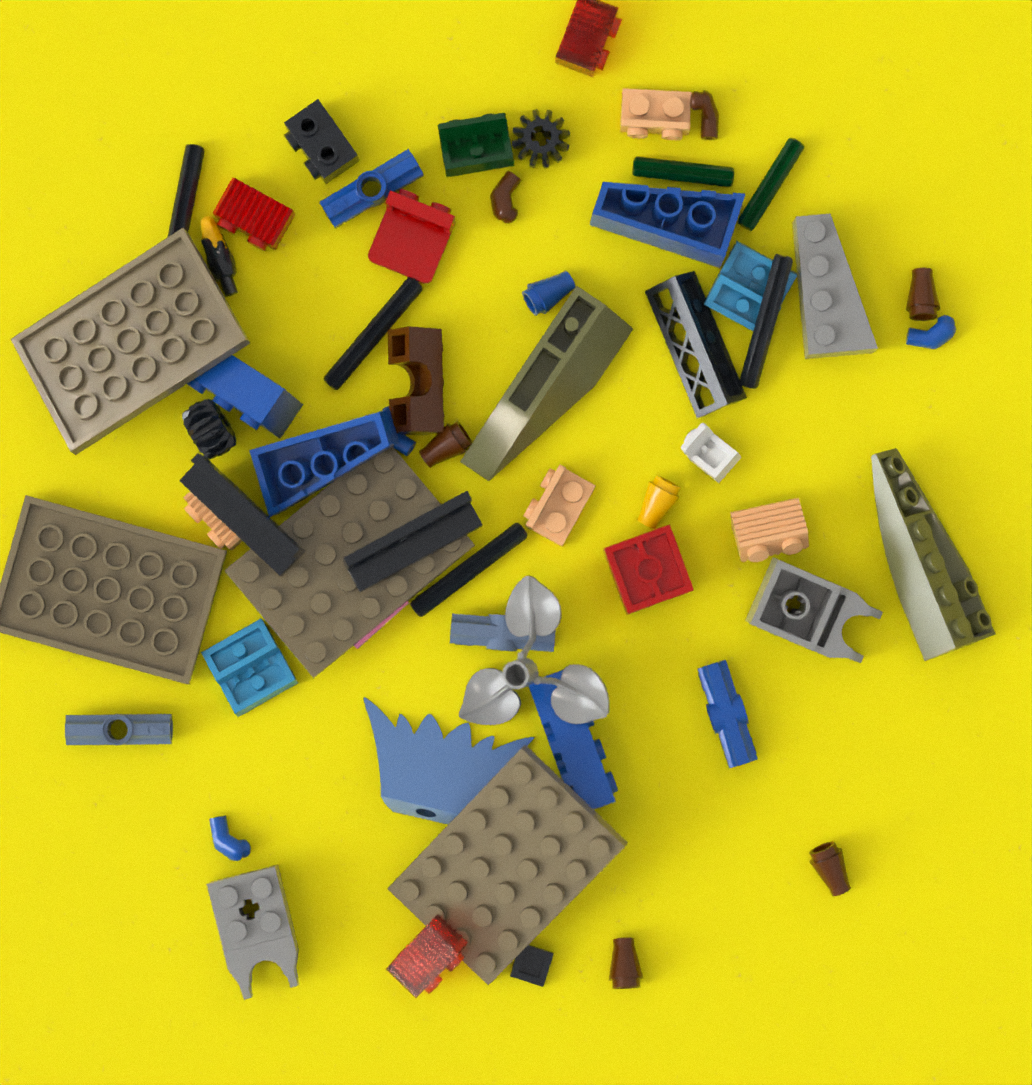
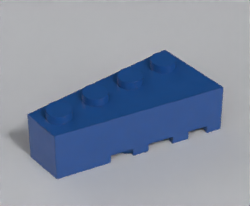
M603 182L589 225L720 268L724 261L745 193L720 194L709 190L696 192L674 187L661 189L649 188L648 185Z
M233 355L187 384L201 394L208 390L215 395L212 401L228 412L235 408L242 413L239 419L255 430L262 426L280 439L303 406L300 401L284 388Z
M390 409L249 450L269 517L284 512L338 478L398 444L399 440Z
M563 670L545 677L561 680ZM541 683L529 685L562 780L593 810L616 802L613 793L617 792L618 788L612 772L605 773L601 760L606 758L600 739L593 741L589 727L594 726V722L573 724L562 720L556 715L551 704L552 692L558 686Z

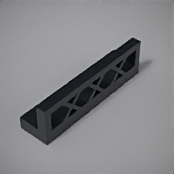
M695 271L676 275L646 290V296L696 417H703L720 408L746 399V394L742 385H740L739 377L711 309L704 305L706 297ZM666 289L669 290L673 300L671 310L663 306L658 294ZM676 322L684 326L686 331L684 342L676 338L674 333ZM689 354L695 356L698 360L699 368L697 374L690 371L687 360ZM702 385L710 389L715 402L706 407L700 396Z
M197 453L191 460L194 465L179 481L279 576H283L305 553V550L206 456Z
M468 491L343 557V563L359 592L367 590L481 528L483 524L471 505L472 498Z

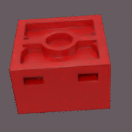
M670 524L603 549L626 615L694 590Z

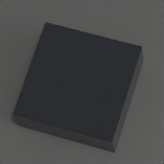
M528 945L515 958L510 976L543 987L554 953Z

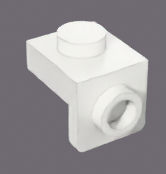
M701 423L697 429L690 431L681 446V450L688 459L718 483L742 458L736 450L715 435L705 423Z

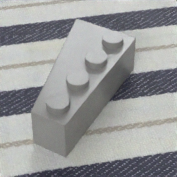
M831 214L795 217L792 227L805 359L874 353L878 347Z

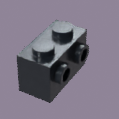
M319 99L284 122L288 130L284 137L295 152L299 149L303 151L308 159L303 164L314 180L321 177L324 183L327 184L359 162L357 153Z

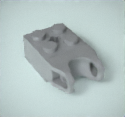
M772 557L745 621L826 657L849 658L861 663L864 656L846 645L842 638L843 625L852 616H873L880 619L883 612L869 606L857 593ZM794 595H798L796 600L801 602L798 609L792 608L790 612H787V600L792 599Z
M278 864L209 882L207 888L227 967L239 984L243 999H249L253 996L251 987L252 971L254 966L261 961L269 960L275 962L281 967L283 973L288 978L290 987L299 986L300 983L296 969L299 948ZM246 899H252V904L258 903L260 909L255 912V917H249V913H244L242 907L246 905Z

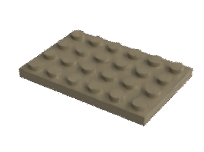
M181 228L11 338L17 353L70 452L75 455L250 344L249 339L191 236L184 228Z
M391 447L332 482L279 525L305 550V553L283 576H279L252 549L225 569V572L309 674L315 678L404 603L409 601L471 550L475 544L466 535L367 590L359 592L343 563V557L441 505L398 452Z
M25 495L0 583V633L190 685L227 551Z
M524 745L388 887V890L489 985L608 865L628 842L536 754Z

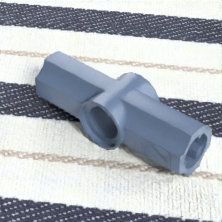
M452 613L450 643L467 646H486V649L517 651V649H523L529 640V635L517 637L510 632L506 624L505 615L489 614L488 617ZM556 630L547 636L536 635V641L530 650L554 652Z
M172 714L66 715V745L172 744ZM116 720L124 721L128 728L127 735L121 740L114 738L111 734V725Z

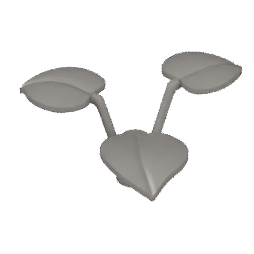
M525 576L518 582L508 599L505 611L506 624L510 632L517 637L529 635V640L522 651L518 653V659L506 664L503 671L495 668H485L479 670L471 677L466 686L463 703L459 711V717L466 721L481 725H497L511 720L518 713L521 706L520 697L513 689H521L533 683L558 686L552 692L551 704L556 715L566 722L583 724L604 718L609 713L607 689L600 676L591 668L580 664L569 665L565 667L561 680L557 678L538 676L536 664L527 658L528 652L536 641V635L547 636L552 634L560 624L562 616L561 605L557 597L533 576Z

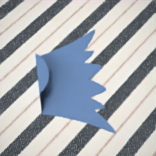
M363 698L377 748L381 797L389 809L400 814L448 825L524 745L528 746L534 739V737L519 739L492 750L494 736H489L472 747L469 723L456 727L443 739L441 729L431 714H428L422 720L416 733L413 734L409 722L402 714H399L397 725L394 727L392 722L375 704L367 698Z

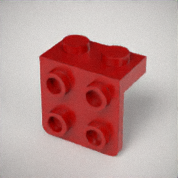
M400 189L399 193L390 190L385 202L387 209L368 252V259L376 265L406 277H412L423 284H429L435 275L455 226V216L450 214V208L442 204L432 202L431 206L419 202V196L410 191Z

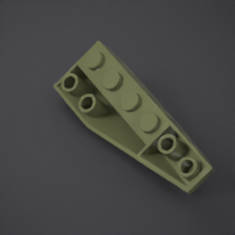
M576 286L460 462L487 481H490L595 387L633 331V328L605 304Z
M895 448L872 455L874 495L887 562L898 597L924 661L945 655L995 635L991 618L985 610L976 582L973 580L967 565L898 449Z

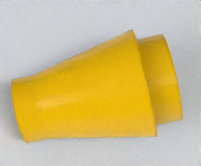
M656 475L653 482L649 481L641 512L637 520L650 528L656 529L661 519L680 498L677 494L681 487Z

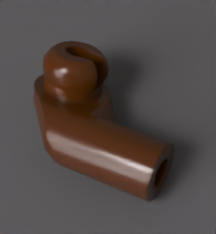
M705 90L703 92L694 91L691 93L690 107L693 110H702L701 139L717 140L719 113L713 96Z
M508 170L490 195L493 215L505 224H510L517 218L518 211L513 207L511 194L521 182L519 177Z

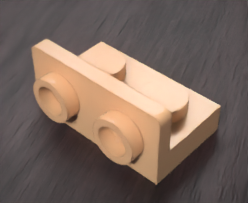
M623 88L620 132H627V136L631 138H647L648 133L662 134V139L681 140L682 135L689 136L691 92Z
M559 465L556 471L551 468L548 470L540 485L546 490L539 501L534 498L532 499L523 516L529 519L526 524L527 528L562 547L596 485L570 472L566 467Z

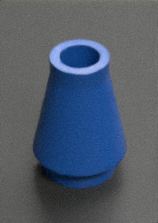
M564 271L558 275L528 284V289L522 291V296L534 315H538L541 312L546 314L570 291L574 290L576 286L570 274Z

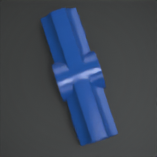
M407 149L374 170L363 172L357 180L320 201V204L336 229L367 209L381 205L388 197L390 190L398 192L400 189L423 177L424 174L412 153ZM367 182H378L381 185L380 193L373 197L366 196L362 192V188Z
M726 660L697 668L702 689L708 702L706 704L707 712L715 734L718 733L728 767L733 768L757 760V753L747 727L749 721L740 694L736 693Z

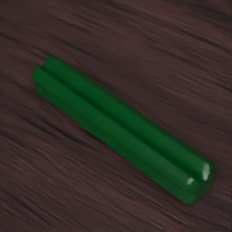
M789 138L738 219V223L743 228L752 231L758 224L801 155L804 145L800 141Z
M635 157L633 160L632 174L637 177L725 187L732 186L734 181V169L732 167L646 157Z

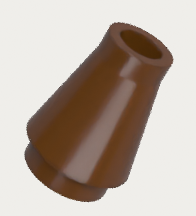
M930 268L913 269L906 306L909 318L915 321L936 319L937 311L941 308L933 279V270Z
M456 421L452 425L448 423L444 427V433H438L419 453L424 462L431 468L438 463L466 453L467 447L472 444V440L463 426Z
M831 841L821 844L809 852L812 858L810 864L829 888L832 896L841 895L851 889L842 848H837L836 843Z
M634 938L613 939L614 947L609 980L612 981L613 989L640 988V979H643L634 945Z

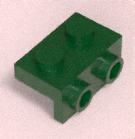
M505 113L485 114L481 117L463 120L455 119L438 124L446 177L514 166Z

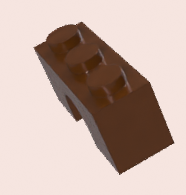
M408 326L388 330V365L403 367L410 378L408 394L405 397L389 399V409L397 434L429 435L444 433L442 329Z

